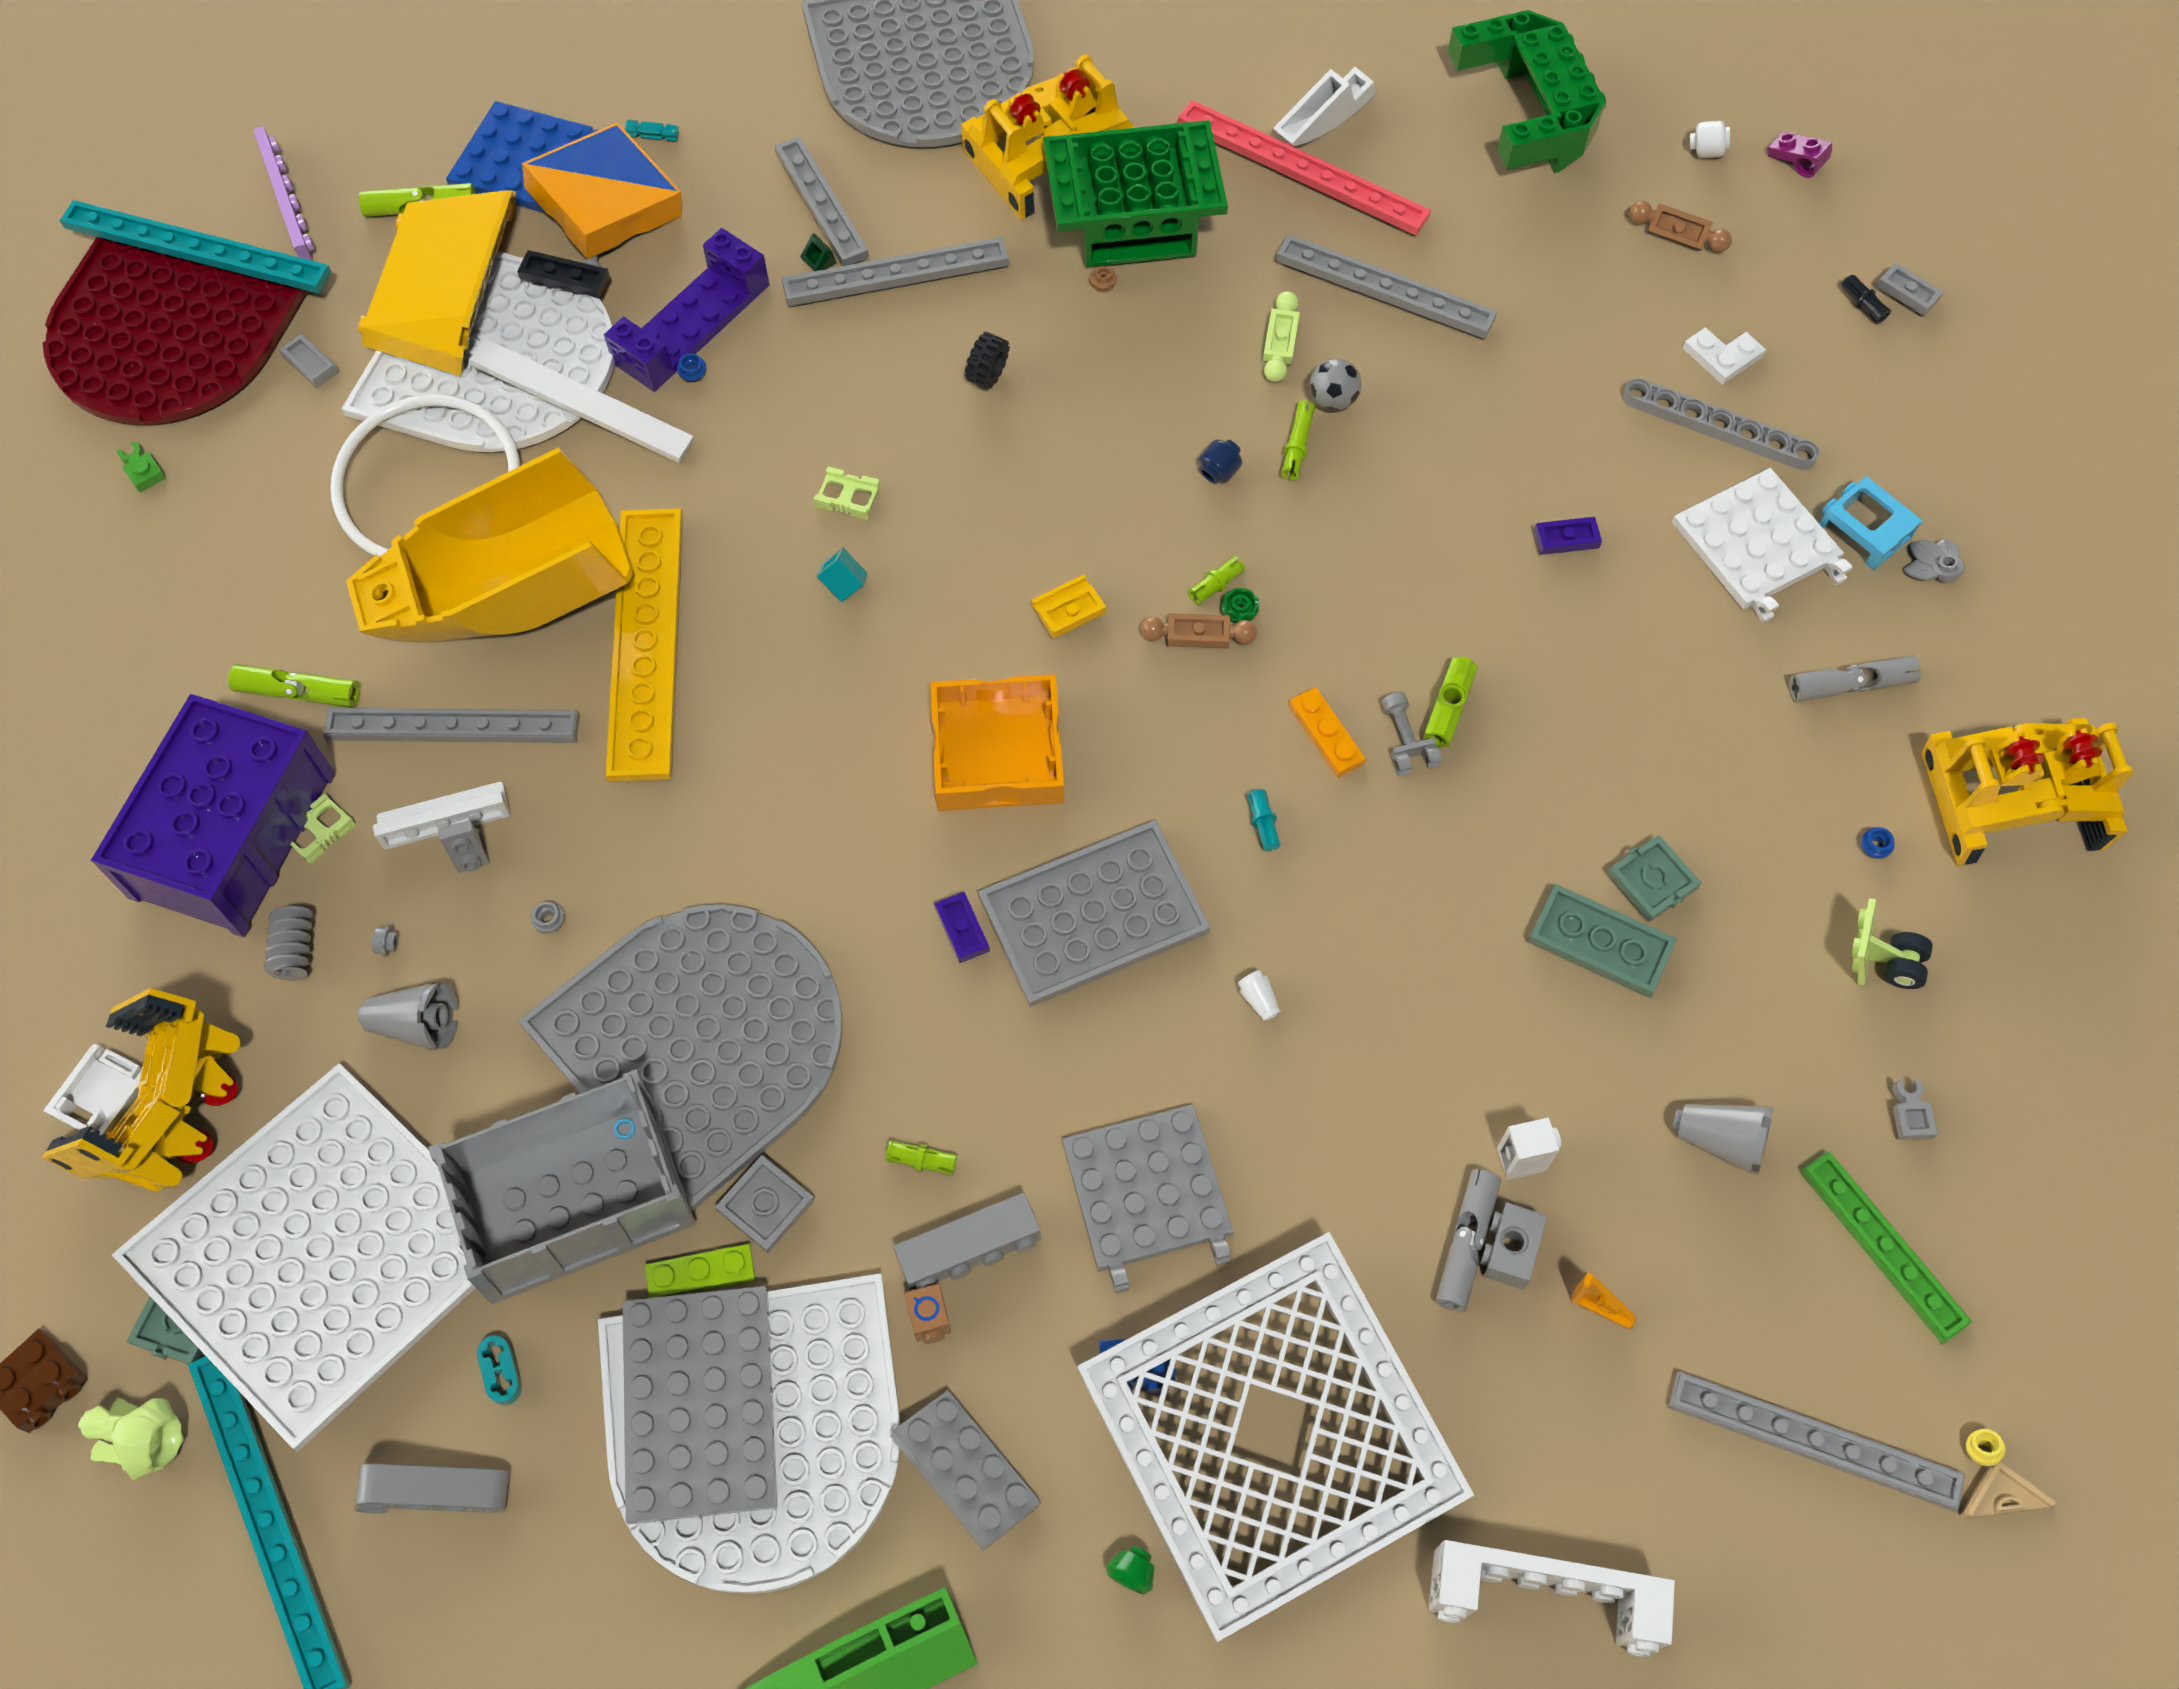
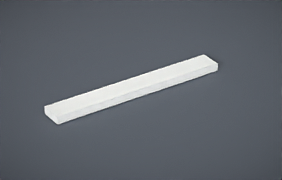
M484 338L469 359L471 366L679 464L694 442L692 435L489 339Z

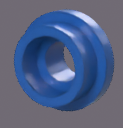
M688 353L680 358L677 371L683 380L696 381L705 375L706 364L699 355Z
M1871 828L1861 837L1863 851L1872 858H1886L1894 850V837L1885 828ZM1872 841L1878 842L1881 847L1876 846Z

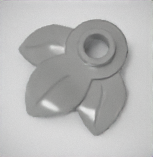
M1942 539L1935 544L1927 540H1918L1910 543V550L1916 561L1904 568V573L1924 581L1936 578L1941 582L1951 583L1963 574L1964 562L1959 558L1960 550L1958 546L1952 541Z

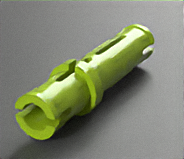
M1301 400L1297 403L1290 440L1284 448L1285 460L1281 476L1287 479L1288 472L1291 471L1290 481L1299 478L1302 460L1307 456L1308 449L1306 443L1316 408L1315 404L1310 401L1308 410H1305L1308 400Z

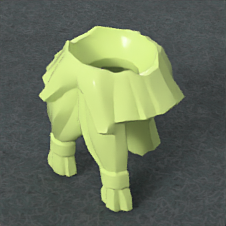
M117 1398L110 1412L102 1406H97L92 1410L85 1411L78 1424L82 1435L87 1439H104L113 1443L107 1444L104 1441L98 1440L93 1446L90 1459L94 1462L104 1461L120 1464L133 1481L152 1472L164 1469L176 1458L178 1449L184 1441L181 1431L182 1424L173 1412L169 1401L163 1398H151L139 1408L121 1398Z

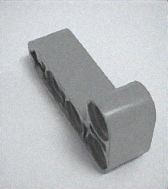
M387 1464L361 1465L354 1511L361 1513H387L389 1509L486 1513L504 1512L509 1472L494 1469Z

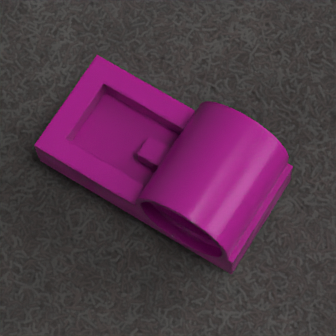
M1783 131L1768 146L1769 157L1794 162L1796 172L1805 178L1813 177L1830 159L1832 152V142Z

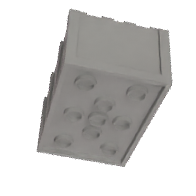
M637 1069L623 1074L624 1077L578 1095L575 1092L561 1097L562 1101L509 1121L505 1118L491 1123L492 1127L445 1145L441 1142L428 1147L432 1161L439 1169L467 1262L464 1265L467 1279L491 1304L503 1301L696 1225L654 1103ZM623 1118L630 1119L635 1125L634 1135L625 1140L618 1138L614 1133L615 1123ZM623 1123L618 1128V1133L621 1135H626L631 1131V1125L628 1123Z

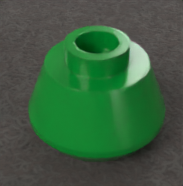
M1133 1545L1130 1551L1122 1549L1107 1563V1576L1120 1585L1145 1595L1153 1589L1155 1566L1149 1562L1152 1556Z

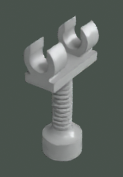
M1395 692L1386 696L1382 700L1383 708L1387 715L1394 716L1404 742L1403 746L1393 748L1390 756L1397 775L1409 774V769H1412L1409 757L1423 754L1428 768L1440 766L1439 762L1442 759L1435 739L1430 738L1416 742L1405 712L1409 707L1405 693Z

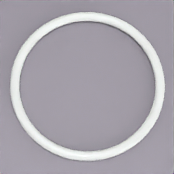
M442 394L419 395L391 403L379 409L358 425L349 435L337 455L333 466L330 487L335 515L349 538L373 556L377 554L380 557L388 550L374 543L359 531L349 517L343 496V481L349 459L361 440L373 428L396 414L414 408L444 406L460 409L483 420L497 434L506 452L509 472L520 466L517 447L504 424L489 410L477 403L457 396Z

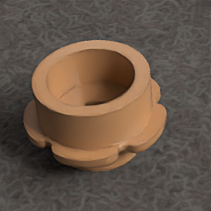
M1108 266L1094 268L1090 276L1093 288L1102 293L1111 291L1118 279L1117 275H1115V270Z

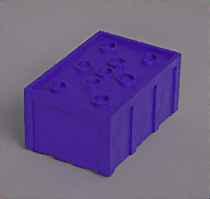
M190 693L91 861L128 899L139 903L143 900L226 928L232 934L244 938L250 928L248 923L268 887H272L278 877L276 873L290 850L292 841L294 842L299 832H303L305 829L304 826L308 821L305 816L312 809L310 805L319 798L326 783L331 782L335 771L307 730Z

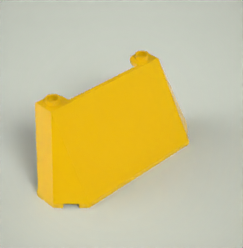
M504 190L407 203L404 214H398L396 221L397 233L366 317L361 316L359 321L358 333L362 334V345L461 377L465 362H463L464 350H467L469 346V336L506 223L513 220L517 192Z

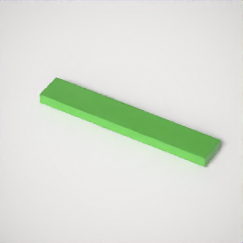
M1830 1151L1800 1172L1941 1344L1947 1342L1972 1323L1971 1319Z

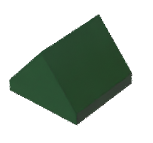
M812 233L800 257L814 271L832 267L837 263L832 250L815 233Z

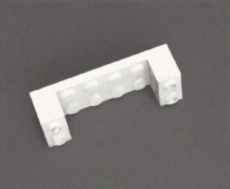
M1444 1540L1434 1550L1428 1612L1437 1613V1619L1440 1621L1460 1623V1619H1466L1478 1609L1480 1580L1490 1583H1502V1578L1517 1580V1587L1539 1590L1540 1585L1554 1587V1593L1564 1596H1577V1592L1592 1594V1600L1598 1602L1615 1603V1598L1618 1599L1616 1645L1627 1647V1654L1650 1657V1653H1659V1649L1672 1645L1675 1580Z

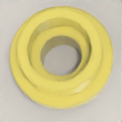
M1980 1429L1969 1435L1966 1441V1451L1976 1463L1984 1466H1994L2003 1460L2005 1444L1996 1432L1989 1429ZM1979 1446H1986L1991 1452H1984Z

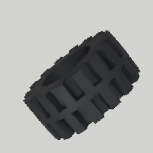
M983 332V335L981 334L979 339L975 341L974 348L971 349L970 357L967 359L966 363L968 364L965 367L966 380L986 389L992 388L997 383L998 377H1001L1002 370L1006 366L1005 362L1009 356L1007 353L1010 350L1009 342L989 332Z

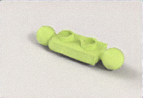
M1290 291L1279 294L1276 299L1277 309H1271L1263 361H1268L1264 368V374L1271 382L1282 381L1287 374L1286 364H1292L1300 312H1295L1299 302L1297 296Z

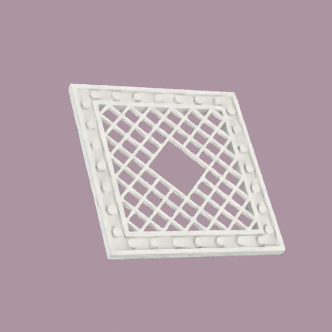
M1330 1232L1076 1367L1216 1642L1474 1496ZM1314 1282L1318 1291L1306 1288L1305 1286ZM1296 1292L1292 1309L1274 1304ZM1302 1293L1321 1299L1316 1317L1297 1312ZM1325 1304L1336 1324L1322 1320ZM1265 1308L1260 1326L1242 1321ZM1271 1310L1289 1315L1285 1334L1266 1329ZM1295 1318L1314 1323L1309 1342L1290 1336ZM1233 1326L1229 1344L1211 1338ZM1239 1326L1258 1332L1253 1351L1234 1346ZM1319 1326L1338 1331L1334 1350L1315 1345ZM1264 1335L1283 1340L1278 1359L1259 1354ZM1343 1337L1354 1357L1339 1352ZM1202 1342L1197 1361L1179 1355ZM1288 1342L1307 1348L1302 1367L1284 1362ZM1208 1344L1227 1349L1222 1369L1202 1363ZM1313 1350L1332 1356L1327 1375L1308 1370ZM1232 1351L1251 1357L1246 1377L1227 1371ZM1338 1358L1356 1364L1351 1383L1333 1378ZM1257 1359L1276 1365L1271 1385L1252 1379ZM1170 1360L1165 1378L1147 1372ZM1176 1361L1195 1366L1190 1386L1171 1380ZM1281 1368L1300 1373L1296 1392L1276 1387ZM1200 1369L1220 1375L1214 1394L1195 1388ZM1361 1370L1372 1390L1357 1385ZM1306 1375L1325 1381L1320 1401L1301 1395ZM1225 1376L1244 1382L1239 1402L1220 1396ZM1138 1377L1134 1393L1132 1394L1127 1382ZM1144 1378L1163 1384L1158 1403L1138 1397ZM1331 1383L1350 1389L1345 1409L1326 1403ZM1250 1385L1318 1406L1300 1477L1231 1456ZM1169 1386L1188 1392L1183 1411L1163 1405ZM1355 1392L1374 1397L1370 1416L1351 1411ZM1193 1394L1212 1400L1207 1419L1188 1414ZM1218 1402L1237 1408L1232 1428L1213 1422ZM1379 1403L1390 1423L1375 1419ZM1138 1404L1156 1409L1151 1428ZM1324 1409L1343 1414L1338 1434L1319 1428ZM1161 1411L1181 1417L1175 1437L1156 1431ZM1349 1417L1367 1422L1363 1442L1344 1436ZM1186 1419L1205 1425L1200 1445L1181 1439ZM1374 1425L1392 1430L1388 1450L1369 1444ZM1211 1427L1230 1433L1225 1453L1206 1447ZM1317 1434L1336 1440L1331 1460L1312 1454ZM1155 1437L1173 1443L1168 1462ZM1397 1437H1399L1409 1457L1394 1453ZM1342 1442L1361 1448L1356 1468L1337 1462ZM1179 1445L1198 1451L1193 1471L1173 1465ZM1367 1450L1386 1456L1381 1476L1362 1470ZM1204 1453L1223 1459L1218 1479L1198 1473ZM1392 1458L1411 1464L1406 1484L1387 1478ZM1310 1460L1329 1465L1324 1486L1305 1480ZM1229 1461L1248 1467L1243 1487L1223 1481ZM1335 1468L1354 1474L1349 1494L1330 1488ZM1254 1469L1273 1475L1268 1495L1248 1489ZM1172 1471L1191 1477L1186 1496ZM1417 1471L1421 1480L1413 1484L1415 1472ZM1360 1476L1379 1482L1374 1502L1356 1496ZM1278 1478L1298 1483L1292 1504L1273 1498ZM1196 1479L1216 1485L1210 1505L1191 1499ZM1385 1484L1402 1489L1401 1492L1381 1502ZM1303 1486L1322 1491L1317 1512L1298 1506ZM1221 1487L1241 1493L1235 1513L1216 1508ZM1329 1494L1348 1500L1343 1520L1324 1514ZM1247 1495L1266 1501L1260 1522L1241 1516ZM1354 1502L1371 1507V1509L1349 1520ZM1271 1504L1291 1509L1285 1530L1266 1524ZM1190 1505L1208 1511L1203 1530ZM1297 1512L1316 1518L1311 1538L1292 1532ZM1214 1513L1234 1519L1228 1540L1209 1534ZM1322 1520L1340 1525L1317 1539ZM1239 1521L1258 1527L1253 1548L1234 1542ZM1264 1530L1284 1536L1279 1556L1259 1550ZM1290 1538L1307 1543V1545L1285 1557ZM1208 1540L1226 1545L1221 1565ZM1232 1548L1251 1554L1246 1575L1227 1569ZM1257 1556L1275 1562L1252 1575ZM1226 1575L1243 1581L1231 1587Z

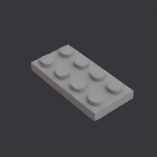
M948 1390L895 1428L890 1435L983 1551L1030 1515L1041 1503Z

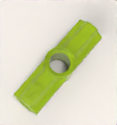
M1464 656L1453 657L1439 691L1423 737L1425 740L1434 738L1438 748L1450 746L1458 721L1462 715L1478 669V665L1472 659ZM1446 700H1452L1456 704L1448 703Z

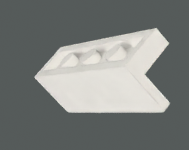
M496 782L379 813L376 816L378 824L373 825L374 836L382 848L386 850L438 836V829L470 820L472 825L476 826L509 817L511 815L505 787L502 782Z

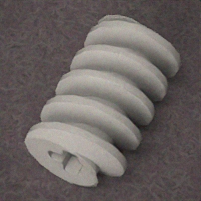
M285 906L277 908L269 914L268 920L270 924L267 928L269 936L266 939L268 948L265 951L266 961L264 963V971L268 975L288 981H299L307 977V971L302 968L309 965V960L304 956L310 953L309 946L305 944L311 941L310 934L306 932L312 929L311 922L307 920L313 917V913L308 908Z

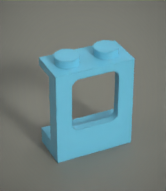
M1865 476L1857 484L1854 482L1850 483L1842 492V497L1839 500L1833 498L1822 510L1824 517L1820 522V526L1824 529L1832 522L1871 553L1865 564L1875 571L1914 536L1923 520ZM1864 492L1892 515L1876 530L1868 529L1846 511Z

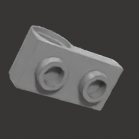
M470 820L438 829L439 839L458 873L473 871L480 866L490 864L483 836L479 829L474 828Z

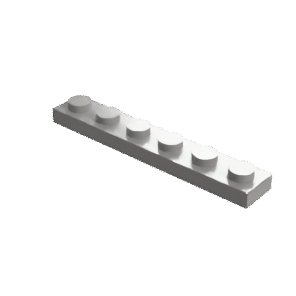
M800 136L775 145L778 158L842 266L852 265L869 258L867 247Z

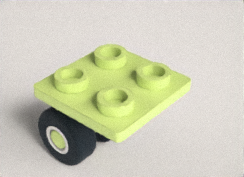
M1869 898L1867 909H1860L1858 919L1859 935L1858 938L1854 939L1852 958H1854L1852 972L1858 973V985L1865 986L1869 962L1876 961L1887 963L1884 977L1888 983L1903 989H1919L1923 987L1927 981L1928 970L1922 962H1926L1931 957L1933 948L1931 940L1913 932H1900L1893 935L1890 945L1875 938L1876 899Z

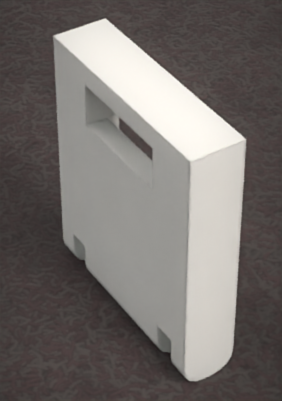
M93 1044L43 1111L77 1131L91 1126L93 1127L92 1131H100L99 1135H107L108 1132L114 1130L137 1099L139 1092L137 1088L142 1068L108 1049L105 1050L98 1044ZM77 1106L93 1114L87 1122L88 1126L69 1117Z

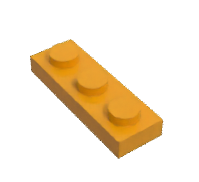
M1317 687L1289 700L1290 709L1337 778L1365 764L1366 758Z

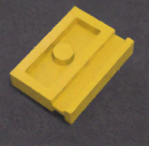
M1085 574L1031 600L1032 608L1037 611L1038 617L1053 639L1106 614V605L1093 586L1088 583Z

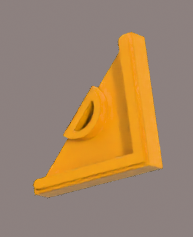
M1589 1272L1576 1286L1570 1298L1571 1302L1627 1329H1632L1637 1318Z

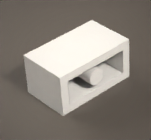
M1549 1117L1508 1126L1497 1146L1507 1180L1547 1171L1560 1151L1561 1138L1557 1128H1552Z

